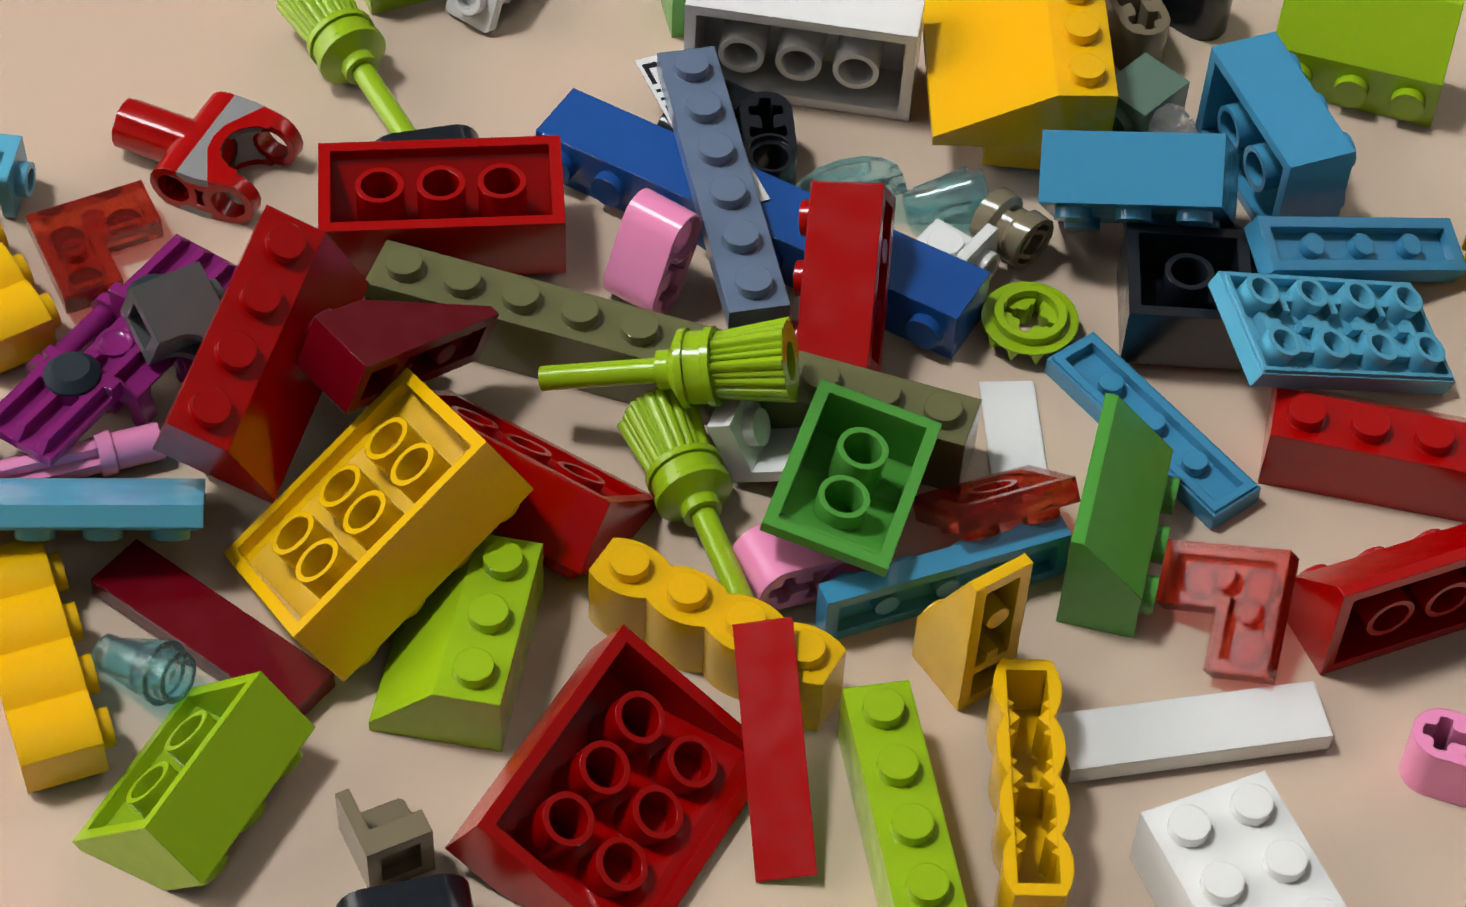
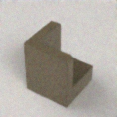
M349 788L335 793L339 830L367 888L405 881L435 869L433 830L422 809L411 813L406 802L398 798L360 812Z

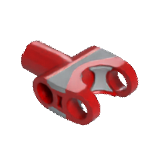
M222 91L213 93L193 119L138 99L128 98L117 111L112 127V142L115 147L159 162L150 173V183L157 195L165 202L202 217L235 224L248 222L261 207V197L258 190L245 177L237 174V170L248 165L257 164L273 166L274 164L289 165L298 157L303 150L304 144L296 126L283 115L257 102ZM271 133L280 137L287 146L279 143ZM229 193L238 197L244 205L234 202L233 197Z

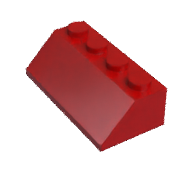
M560 135L318 143V229L328 234L365 279L386 240L517 275L566 273V216Z
M266 205L152 448L153 450L269 503L274 502L322 393V390L296 365L306 339V327L318 313L325 309L331 308L334 310L363 299L369 286L368 281L326 232Z
M1272 388L1258 483L1466 523V418L1316 389Z
M432 390L534 489L520 503L515 514L505 522L500 523L489 535L543 543V555L545 556L543 565L548 569L575 579L579 577V574L589 573L590 567L613 538L632 539L656 510L654 497L646 491L451 390Z
M1466 523L1444 530L1430 529L1412 540L1387 548L1381 546L1372 547L1363 551L1355 558L1329 566L1325 564L1314 565L1299 575L1294 576L1283 616L1319 675L1466 629Z

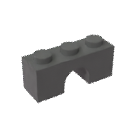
M200 261L131 287L120 312L148 366L172 357H184L193 360L223 297L224 290L215 278H208Z

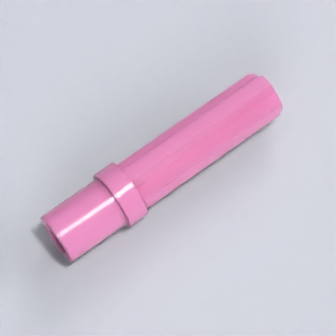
M153 422L115 432L105 430L93 433V438L76 442L52 466L28 454L0 460V478H82L102 473L103 477L118 474L121 469L166 459V455L152 449L160 433L158 423Z

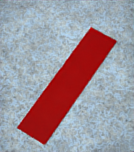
M793 616L732 624L756 882L818 875Z

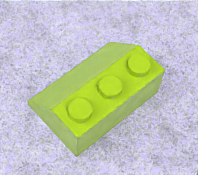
M1284 0L1276 33L1289 53L1292 52L1297 56L1302 72L1314 90L1324 96L1327 103L1431 127L1465 0Z
M488 535L473 551L466 564L453 571L426 598L422 608L396 629L369 719V730L502 752L544 592L543 543Z
M262 671L189 688L184 692L72 842L81 851L164 891L205 886L213 881L227 865L229 856L226 852L238 835L253 826L263 815L266 809V803L263 800L276 782L285 778L298 766L303 757L301 747L316 727Z

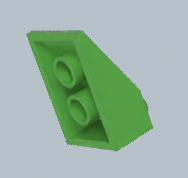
M820 379L763 518L760 531L886 577L942 423Z

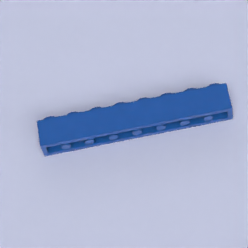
M575 88L567 94L536 129V136L560 135L564 185L593 197L606 206L615 207L624 212L630 201L639 191L649 188L696 213L674 132ZM752 167L770 200L760 203L784 284L793 288L795 263L797 260H804L806 237L801 236L799 231V209L803 199L809 200L810 192ZM893 230L885 330L911 341L920 348L929 349L952 360L981 319L982 307L988 295L991 272ZM700 233L697 245L706 250L702 233Z

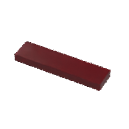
M135 539L90 579L93 594L219 681L262 671L304 716L335 687L334 673L138 539Z

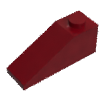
M361 299L334 310L331 308L325 309L309 322L305 330L306 339L296 365L346 414L370 405L406 368H409L422 382H426L479 360L499 313L492 306Z

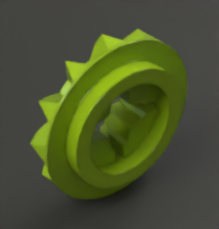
M1014 282L999 287L987 297L981 311L980 330L988 334L990 348H1005L1010 361L1019 354L1029 355L1033 362L1037 364L1043 355L1048 354L1052 356L1063 350L1065 346L1073 344L1079 326L1078 313L1072 301L1059 290L1038 282ZM1034 313H1038V326L1034 325L1030 331H1022L1019 328L1020 324H1024L1028 318L1032 319Z

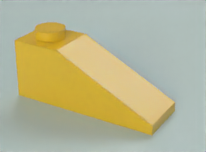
M1026 553L968 582L946 598L931 603L917 616L912 656L957 711L991 694L994 673L1002 658L1016 659L1033 562Z

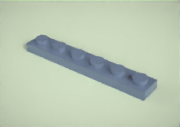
M715 46L657 53L658 77L696 214L702 218L701 233L727 328L730 329L790 316L789 298Z

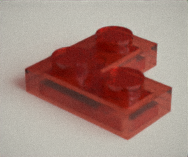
M142 180L25 215L29 234L66 314L91 307L92 302L102 292L108 293V289L115 282L121 285L124 284L111 253L164 237L161 218Z
M1168 539L1155 601L1162 608L1168 610L1215 614L1203 671L1210 677L1275 685L1300 559L1291 550Z

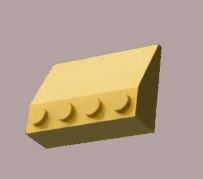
M1105 0L925 1L922 31L932 145L1042 147L1043 130L1112 131L1118 101V89Z
M406 368L223 554L291 636L339 679L345 682L359 667L365 665L374 657L379 646L406 619L414 616L422 608L426 598L453 571L466 564L473 551L500 523L505 522L515 514L520 503L534 489L472 427L409 368Z

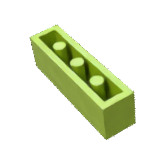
M910 680L842 688L837 736L878 907H968Z

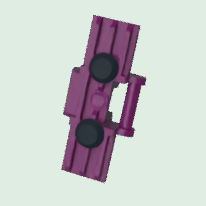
M176 234L123 285L115 282L108 289V293L102 292L92 302V311L55 346L50 344L42 351V354H37L26 364V370L29 375L0 401V439L35 459L52 466L105 413L111 412L115 414L124 404L130 409L132 421L136 426L149 424L157 414L156 406L151 396V386L172 365L176 368L177 379L183 383L193 360L184 357H172L148 366L120 312L130 288L200 261L208 278H215L225 292L237 265Z

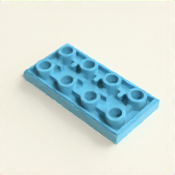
M1219 271L1208 283L1250 387L1444 394L1455 383L1453 374L1445 359V349L1442 343L1435 337L1422 308V298L1411 283Z
M0 478V530H14V538L22 541L51 540L55 538V530H82L83 539L90 541L119 540L123 538V530H150V538L158 541L186 540L190 538V530H200L204 525L206 478Z

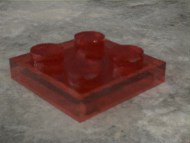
M1025 465L918 494L915 496L913 507L916 521L940 528V533L942 534L955 533L961 535L963 541H975L1001 533L999 524L1019 518L1022 519L1023 524L1027 525L1057 519L1061 516L1060 507L1078 503L1081 500L1076 476Z

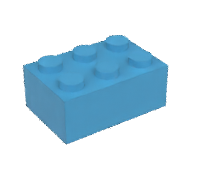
M1276 32L1213 46L1211 48L1194 131L1196 133L1228 135L1240 155L1237 198L1251 221L1256 216L1339 217L1340 210L1345 203V191L1351 169L1356 162V148L1351 136L1341 130L1329 112L1324 96L1314 90L1302 72L1297 56L1292 52L1289 53Z
M1043 130L1038 203L1054 217V220L1064 222L1065 230L1075 232L1100 231V223L1124 224L1123 231H1125L1126 222L1220 228V226L1236 227L1240 155L1227 134Z

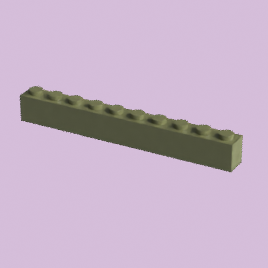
M386 240L366 277L369 286L365 293V300L492 306L499 313V316L479 360L475 362L537 379L539 367L545 365L654 358L657 350L669 349L678 328H689L693 331L703 330L707 326L391 240ZM798 350L800 363L798 401L795 403L758 401L761 408H764L768 413L771 429L801 427L820 379H824L940 422L942 426L920 484L956 494L959 493L975 448L982 399ZM652 383L581 388L577 390L630 404L631 401H637V397H643L645 392L653 391L657 385ZM698 404L703 423L708 425L716 407H710L708 404Z

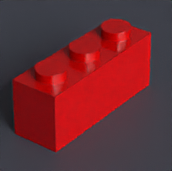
M811 181L809 200L803 199L799 209V231L801 236L806 237L804 260L796 261L793 272V290L795 296L800 297L798 321H791L798 342V350L881 372L896 208V197L884 183Z

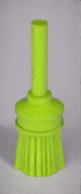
M277 0L276 9L306 41L308 55L318 66L325 80L333 84L351 83L358 85L390 133L416 130L377 72L379 63L386 50L385 39L380 31L375 28L369 15L358 9L354 0Z
M790 316L720 331L716 326H705L703 330L693 331L689 328H678L669 349L657 350L654 358L540 366L538 382L541 391L656 383L659 390L672 389L684 409L694 408L698 404H708L710 407L721 406L724 399L795 403L798 401L800 376L798 342Z
M656 387L653 391L645 392L643 397L639 396L636 398L637 401L630 402V406L624 411L623 420L617 424V428L646 472L645 483L650 494L654 497V503L659 515L668 521L685 522L687 526L695 527L719 583L728 593L754 597L719 519L722 512L721 505L729 498L733 489V481L727 469L724 468L720 452L716 447L709 444L699 405H696L694 408L684 409L672 389L659 390Z

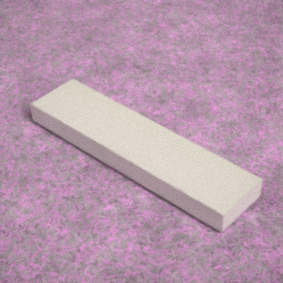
M1314 681L1058 713L1057 718L1066 741V757L1063 767L1068 783L1329 749L1333 738V733Z

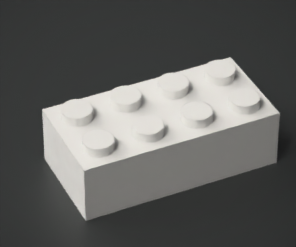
M686 0L683 50L715 46L724 79L754 92L768 91L780 94L791 105L909 121L918 73L926 0Z
M1265 770L1140 813L1129 858L1157 907H1347Z

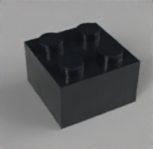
M1126 222L1117 268L1119 356L1127 363L1243 370L1208 286L1210 280L1219 271L1251 273L1250 248L1243 229Z

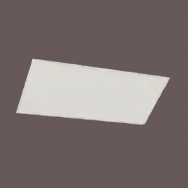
M1034 381L979 382L991 474L1047 472Z

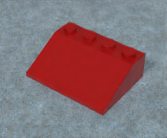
M623 624L589 650L445 849L498 893L524 907H677L748 801L742 725Z

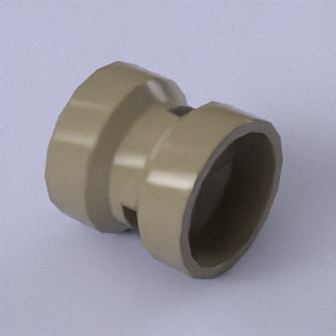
M1002 187L990 193L981 202L971 219L969 228L971 236L974 237L988 223L999 229L997 248L1000 249L1001 258L1014 268L1020 270L1031 265L1043 253L1053 235L1054 225L1053 221L1039 211L1024 209L1022 199L1006 187Z

